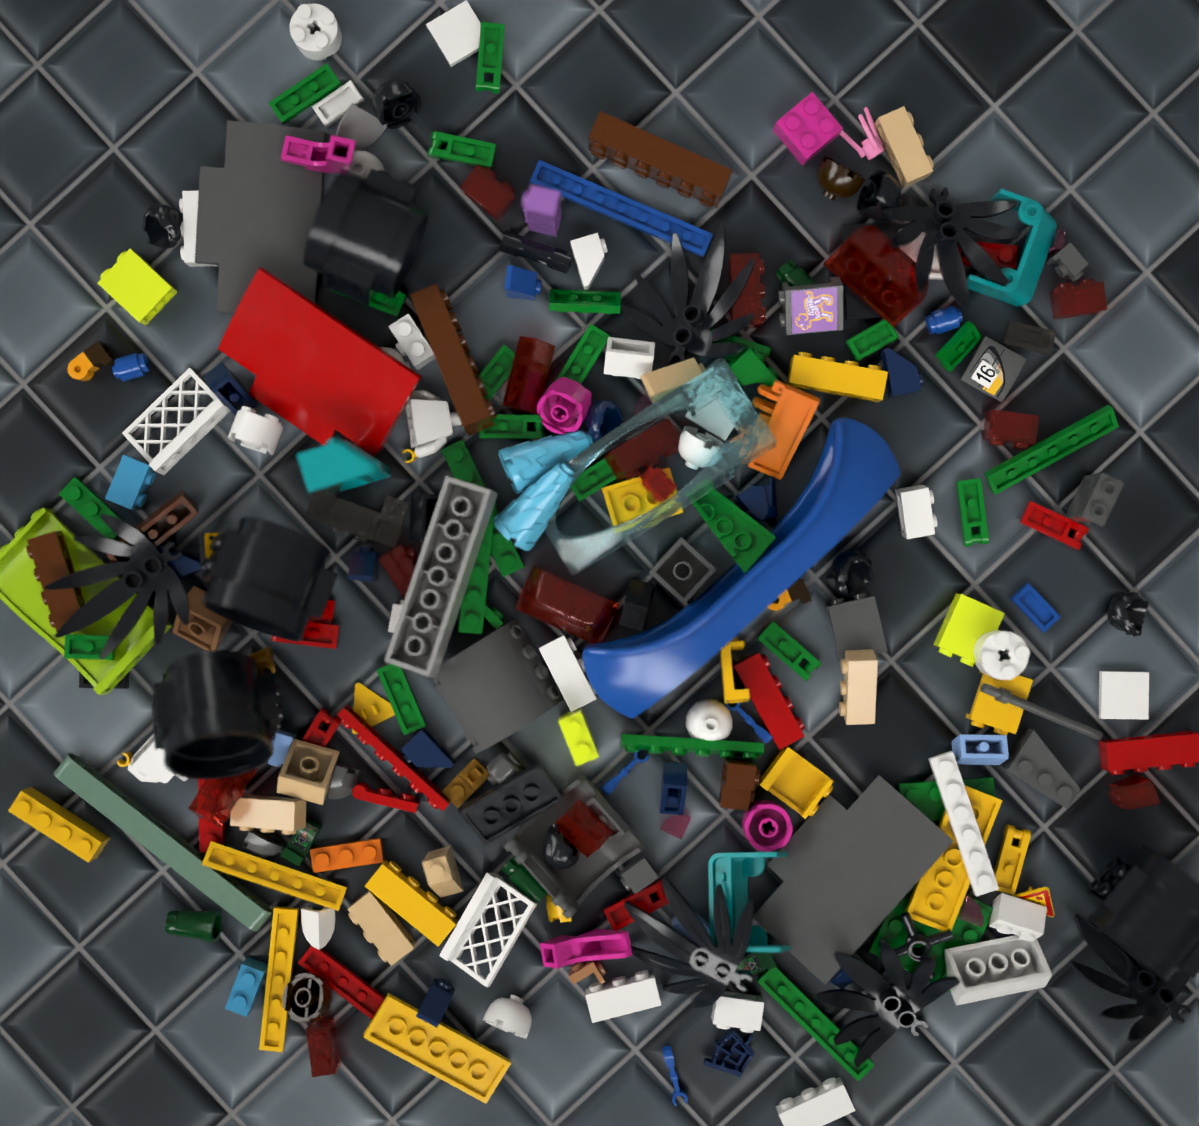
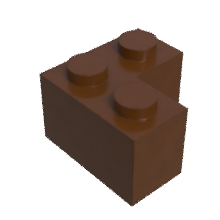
M735 758L723 760L719 795L720 808L749 811V805L754 804V786L759 784L760 770H757V766L752 760Z

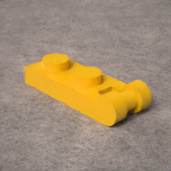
M1005 825L994 869V875L999 887L996 891L1015 896L1031 837L1030 830L1024 828L1018 830L1013 825ZM1013 838L1019 839L1018 846L1011 845Z

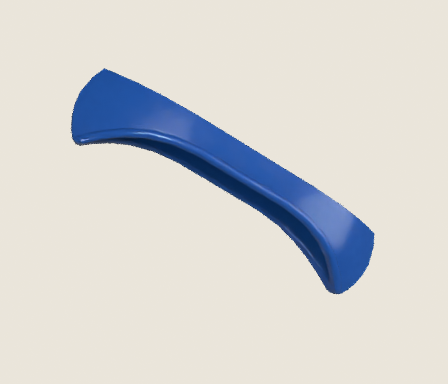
M843 417L834 420L831 423L824 449L810 482L791 510L770 531V533L776 536L777 540L748 574L745 575L737 563H735L696 600L670 619L647 631L627 638L589 644L585 647L582 656L586 675L601 700L618 713L633 719L666 696L718 653L832 549L872 509L897 480L901 473L897 460L886 441L865 424Z

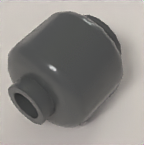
M500 752L488 763L487 771L489 775L487 778L494 786H497L521 772L520 767L522 764L511 752L507 754Z

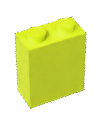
M132 249L122 252L117 257L116 264L112 268L106 269L101 274V279L98 282L126 311L145 326L178 292Z
M956 594L933 645L939 647V653L948 657H952L953 654L961 657V663L973 667L976 664L973 654L976 641L984 633L998 630L1005 613L963 594Z
M582 707L573 712L570 711L560 715L558 722L576 766L599 758V750Z

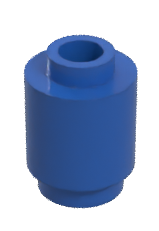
M953 305L932 311L930 315L925 316L929 333H936L937 335L959 328L960 322L963 321L960 309H955Z
M136 352L114 360L115 364L112 365L115 377L117 379L120 378L123 382L144 376L146 372L150 371V364L145 353L139 354Z

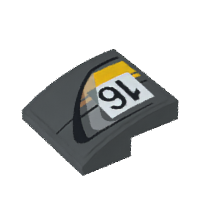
M985 335L960 379L996 400L1003 402L1027 358Z

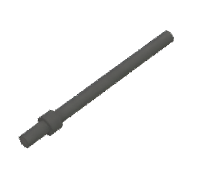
M983 683L980 687L981 692L995 697V700L998 702L1012 704L1096 740H1101L1103 737V732L1017 697L1005 688H996L986 683Z

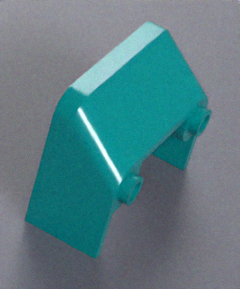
M1000 189L991 197L990 201H1018L1011 210L1018 212V217L1022 223L1031 226L1015 270L1011 268L1000 269L1009 280L1008 285L1005 287L971 274L966 279L968 289L1014 306H1023L1033 297L1057 230V223L1037 201Z
M340 437L327 440V445L297 454L308 492L323 489L325 497L392 476L389 466L349 441H341Z
M788 852L716 853L711 856L708 862L710 936L715 945H719L713 919L717 885H722L730 916L731 943H733L737 922L748 902V877H756L763 873L765 857H788ZM752 925L746 952H784L791 950V945H768L765 929L758 925Z

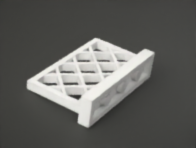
M189 368L122 434L150 463L149 465L154 471L165 475L230 410L210 390L209 386L196 372ZM192 376L196 380L195 391H184L185 382ZM179 395L178 407H168V398L170 396ZM184 395H195L194 407H184ZM200 395H210L213 401L207 407H200ZM155 411H162L161 424H151V415ZM167 411H178L177 423L167 424ZM183 411H194V420L190 423H183ZM137 428H145L144 440H136L131 434ZM150 428H161L160 440H150ZM166 428H177V436L173 440H166ZM149 444H160V452L152 458L149 455Z
M486 873L439 956L446 961L453 962L484 986L490 987L537 903L505 882L503 877L497 873ZM501 886L507 890L508 900L498 903L497 892ZM522 900L528 907L524 914L517 916L514 902ZM509 903L512 917L501 919L499 906ZM494 907L496 921L486 923L485 913L487 909ZM512 920L514 931L512 935L505 936L502 923ZM497 924L500 938L490 940L487 926ZM482 928L485 942L475 944L473 934L476 929ZM501 941L502 952L500 956L493 957L490 943ZM485 945L488 959L478 961L475 947ZM464 950H471L472 963L466 964L459 959ZM489 962L490 973L487 978L480 974L479 964Z

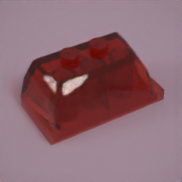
M874 225L863 226L854 231L823 265L835 276L840 277L844 284L891 326L895 327L924 300L929 283L927 281L926 286L920 293L917 290L915 281L916 262L900 248H890L889 243L891 240Z
M533 566L514 609L595 644L603 642L619 607V603Z

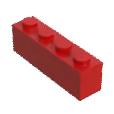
M756 651L732 664L744 688L749 689L750 699L769 734L772 736L776 747L781 750L803 738L802 730L805 727L799 716L796 718L793 716L791 709L794 707L788 696H782L779 690L782 688V685L776 675L772 676L768 668L771 665L765 654L760 655Z
M1185 731L1099 740L1101 769L1109 771L1111 775L1125 774V770L1133 769L1134 772H1147L1149 767H1157L1158 770L1172 769V765L1180 764V767H1194L1195 763L1199 762V733Z

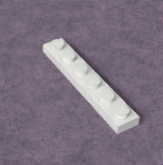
M949 751L928 758L974 895L977 897L998 890L999 887L954 753Z

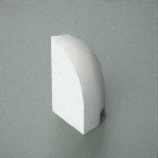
M312 906L301 909L302 930L306 940L312 947L320 950L331 939L335 927V910L324 907L322 910H313Z

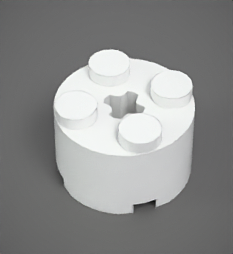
M302 4L293 14L290 21V34L296 46L305 57L321 61L327 59L326 57L332 54L334 55L339 50L342 42L341 29L334 14L327 7L320 4Z
M242 406V409L237 411L228 439L235 442V439L242 440L241 446L264 454L268 451L270 455H273L283 430L282 424L278 422L279 419L269 414H265L262 417L255 414L256 411L254 409Z
M994 630L984 633L975 643L973 654L976 666L982 673L1001 680H1011L1020 675L1026 668L1030 651L1024 640L1017 634ZM999 650L1003 651L1002 654L1004 656L1002 659H1000V655L998 654Z

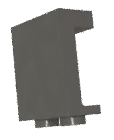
M1105 473L1084 476L1065 517L1086 527H1089L1091 522L1104 526L1124 483Z
M867 592L853 595L854 599L845 601L844 597L830 600L831 605L825 606L826 611L829 613L837 648V661L839 662L845 658V650L874 649L875 654L888 652L875 596H868Z

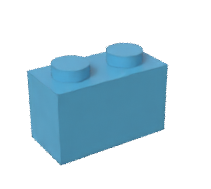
M123 455L105 499L128 509L138 511L139 507H143L146 502L147 495L145 493L148 486L153 484L156 473L149 464L131 456Z
M250 957L246 958L241 964L225 1009L248 1017L254 1009L267 974L268 964Z

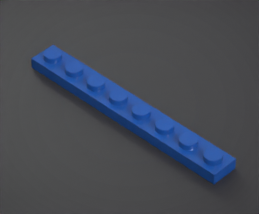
M541 160L538 161L530 180V184L559 191L562 198L672 244L673 233H676L684 250L703 258L713 237V234Z

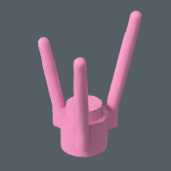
M865 107L864 112L868 124L862 114L858 116L868 137L861 142L863 147L861 148L843 130L840 135L858 152L861 158L866 156L868 160H871L885 151L882 146L884 144L879 138L868 107Z

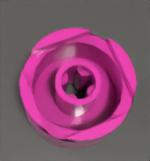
M561 377L554 381L537 405V413L542 418V424L556 434L575 432L587 416L591 406V392L580 383L566 377Z
M755 801L753 805L749 806V811H745L742 818V829L747 840L754 848L760 851L772 852L782 848L791 838L793 830L791 819L784 808L774 801ZM769 821L772 827H767L764 830L762 824Z

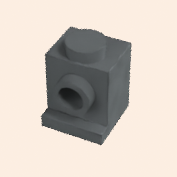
M1071 242L1046 261L1048 266L1052 263L1054 264V269L1060 277L1066 280L1071 279L1073 282L1085 273L1082 269L1088 265V262Z

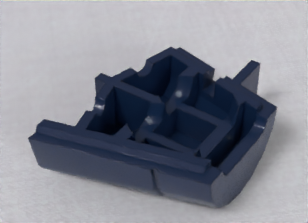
M775 476L770 478V485L755 486L752 483L749 489L734 497L742 511L756 522L777 515Z
M729 1030L719 1041H714L715 1050L712 1059L705 1057L703 1065L741 1077L747 1064L755 1055V1052L748 1046L753 1038L752 1033H748L743 1041L734 1030Z

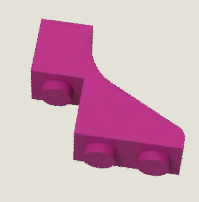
M597 928L579 936L560 935L540 943L544 967L561 968L583 961L632 956L628 931Z

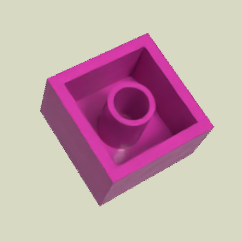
M811 92L775 123L773 132L800 164L804 166L840 135L843 127L816 95Z

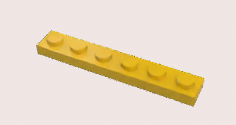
M212 841L202 862L203 866L335 911H339L347 887Z
M275 906L273 910L259 1050L283 1052L285 1050L288 1011H285L283 1007V993L286 985L292 982L299 908Z

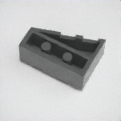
M1027 727L1009 752V759L1000 766L1066 809L1070 807L1081 790L1037 733Z

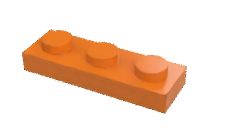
M381 837L310 849L313 873L385 861Z

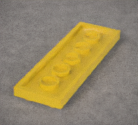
M964 785L985 846L1003 800ZM945 810L938 827L954 842L917 882L905 912H909L913 920L941 931L948 929L952 931L970 881Z
M388 993L363 1033V1037L487 1104L511 1065V1060L441 1021L437 1028L416 1017L417 1008Z

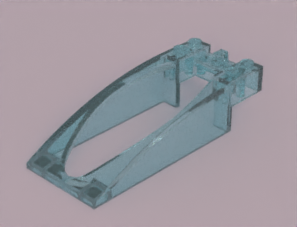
M725 360L642 410L567 462L575 471L573 473L575 479L572 481L565 496L583 471L596 458L670 413L686 410L692 419L697 418L696 412L715 400L719 402L739 433L738 436L720 446L701 472L679 492L659 506L630 521L587 535L567 536L557 529V509L548 521V526L544 531L572 576L734 478L736 470L776 447L777 440L764 420H761Z

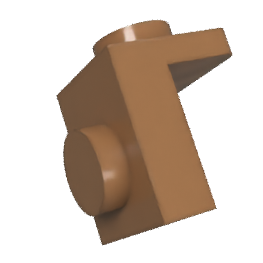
M596 960L583 961L571 965L568 977L574 985L594 973L600 984H603L605 982L604 974L607 971L600 960L598 962Z

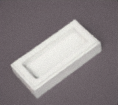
M350 80L313 105L312 108L325 127L328 128L344 116L352 103L360 106L365 100Z

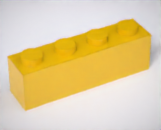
M798 352V355H793L791 358L787 385L873 402L883 400L888 372L882 371L880 366L868 365V368L859 367L858 362L845 361L844 364L837 363L835 358L822 356L821 359L812 358V354Z
M33 787L21 790L8 810L88 863L98 858L110 839L109 836Z
M385 860L366 883L365 887L435 945L439 946L458 922L457 914L450 907L446 906L444 908L437 902L438 898L433 893L423 891L416 879L411 876L406 877L401 873L402 869L393 861L389 863Z

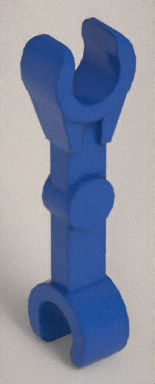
M737 703L735 707L725 704L729 710H737L747 724L754 728L753 730L764 743L768 744L772 740V736L764 728L757 725L754 719L740 708V703Z
M635 752L633 754L634 759L627 766L625 765L616 776H613L602 785V791L609 795L620 782L619 780L625 777L637 762H646L650 754L648 753L643 759H639L637 757L638 752Z
M670 1045L662 1047L664 1060L670 1069V1078L675 1088L672 1093V1102L674 1106H677L676 1097L681 1095L684 1097L686 1104L688 1098L686 1092L679 1088L677 1072L674 1069L672 1048Z

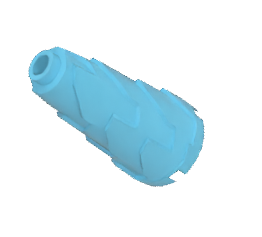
M577 429L575 432H566L565 434L553 437L550 435L532 442L527 441L512 447H505L498 451V455L507 478L514 481L510 485L516 494H520L531 484L534 485L538 479L549 472L557 463H569L584 455L586 451L590 450V445L593 444V441L588 431L584 432L582 429Z
M565 462L563 464L557 463L549 472L538 479L534 485L531 484L516 500L514 499L494 518L493 522L498 531L507 540L511 538L516 540L515 546L530 551L548 526V521L559 508L561 500L575 479L573 475L574 469Z

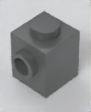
M643 854L621 870L622 878L620 880L628 891L632 889L636 894L656 880L658 873Z

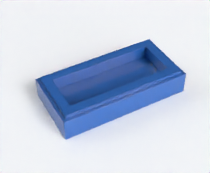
M1025 583L1010 598L1042 633H1045L1061 617L1029 583Z

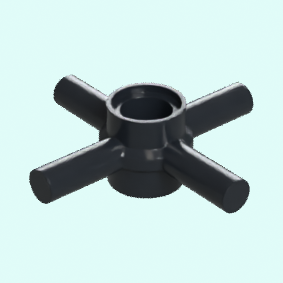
M904 912L900 917L908 935L906 936L905 945L895 948L894 951L898 958L909 954L913 960L921 962L930 955L931 946L954 937L951 929L927 937L922 931L916 930L909 912ZM917 943L923 944L919 948L913 947V945ZM933 971L932 976H931L930 979H932V978H934V977L936 976V974H935L934 971Z

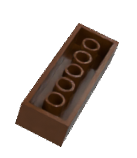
M602 111L599 112L588 137V150L591 151L594 157L601 160L607 158L613 161V165L618 168L626 169L627 167L634 170V174L638 177L654 179L657 185L666 189L672 187L678 190L677 193L685 198L692 196L698 199L701 205L712 208V206L718 207L733 171Z
M434 284L410 294L463 428L470 436L494 426L493 418L497 417L489 398L486 400L484 398L488 395L480 376L477 378L475 376L479 374V371L472 356H467L470 349L463 334H458L462 330L454 311L449 312L453 307L445 289L440 291L438 285Z

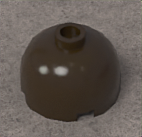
M828 156L823 157L816 176L818 185L824 189L822 194L831 200H835L836 197L842 199L852 197L858 192L866 179L849 167L835 163L834 159Z
M311 973L297 974L295 979L286 985L283 993L284 1010L288 1011L292 1020L301 1023L318 1021L327 1013L332 1002V991L328 982L322 977Z

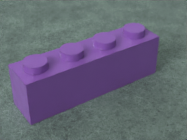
M531 185L530 191H525L522 206H524L523 212H525L524 217H526L525 223H528L529 231L557 237L562 217L560 192Z

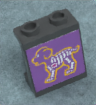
M830 277V283L791 287L788 286L787 282H782V290L778 291L779 305H783V313H779V325L784 327L786 335L843 330V284L840 277Z

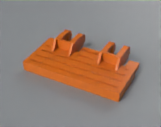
M775 380L772 387L759 385L757 390L760 395L772 399L776 403L759 397L753 398L751 402L753 406L762 411L754 426L742 424L739 428L742 434L757 440V442L737 436L734 439V443L736 446L744 449L739 456V461L747 463L750 468L772 477L775 476L776 479L781 480L817 409L820 398Z

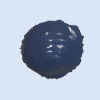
M604 399L591 404L584 420L589 430V435L596 443L606 444L623 435V415L621 409L614 402Z

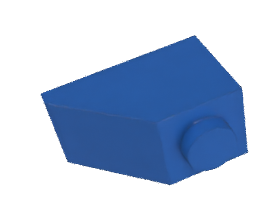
M507 265L505 282L507 297L536 300V294H541L542 280H538L537 273Z

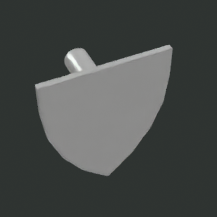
M352 103L339 123L336 136L355 140V151H363L380 137L388 124L382 125L374 115Z

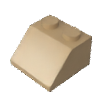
M293 739L278 776L277 793L323 805L331 785L340 751Z

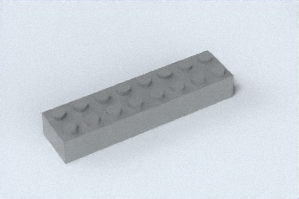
M445 477L384 660L385 662L428 677L438 676L498 495L497 493L458 479Z

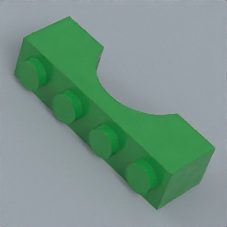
M744 348L724 367L729 375L741 386L760 383L772 387L775 380H778L777 378L779 377L772 367H766L762 363L763 357L754 348L752 350Z

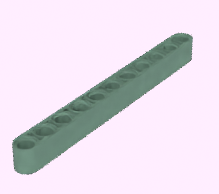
M69 753L54 772L58 780L250 930L257 932L272 914V909L229 874L203 866L202 862L205 855L199 853L196 848L78 756Z

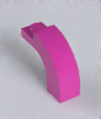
M286 135L281 161L305 166L307 170L339 173L343 168L351 169L356 141L331 135L330 142L319 143Z

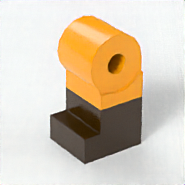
M97 341L68 364V373L74 379L88 381L94 376L95 371L102 366L112 368L116 358L105 343Z
M803 578L796 580L767 608L778 611L786 603L799 599L801 604L812 601Z

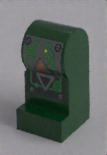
M306 817V828L296 831V834L292 836L280 856L299 867L304 862L323 826Z
M745 952L737 969L749 970L753 974H758L766 969L770 970L777 967L771 952Z

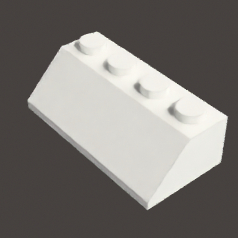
M1014 935L949 948L944 951L947 977H957L960 983L950 989L956 1006L1043 988L1052 977L1051 970L1037 939L1035 941H1024L1020 939V936Z

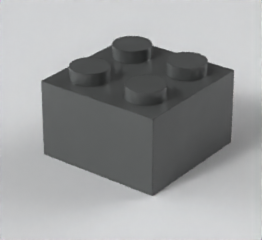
M680 537L648 573L684 605L717 569Z

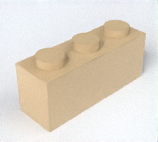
M903 106L878 117L874 123L876 130L884 144L883 146L902 188L929 177L933 172V161L929 155H926L923 149V139L919 133H916L913 127L914 119L912 114L907 112Z
M874 649L845 650V658L840 662L844 681H840V694L843 695V702H839V714L844 716L846 725L875 724L878 660Z
M251 794L231 797L230 826H240L239 830L242 831L261 828L260 832L264 833L282 830V834H296V830L306 828V801L298 798Z
M371 891L366 892L347 909L350 912L348 915L355 925L359 924L364 930V937L370 944H375L379 949L377 951L378 955L384 962L388 961L392 966L414 949L417 942L389 906Z

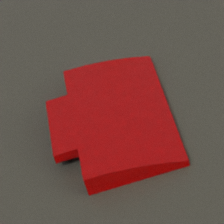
M262 267L257 270L218 347L221 352L256 375L255 381L248 393L250 396L323 446L327 445L326 441L333 439L338 431L373 456L378 454L385 446L422 377Z

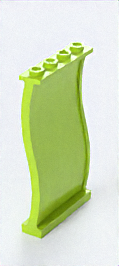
M42 508L32 514L31 521L26 526H22L15 532V538L10 543L0 548V599L64 656L65 636L54 638L56 629L49 622L50 611L48 605H45L42 600L41 592L43 589L41 583L36 580L34 575V568L36 567L33 559L27 553V539L54 531H62L75 572L106 563L87 546L74 541L73 538L76 536L55 515L52 509ZM119 575L106 581L81 586L85 603L122 577ZM138 592L109 615L71 634L110 636L123 613L137 597ZM149 603L136 626L116 648L115 660L67 659L92 684L93 690L99 696L108 695L155 645L154 608ZM169 621L167 622L165 633L173 626Z

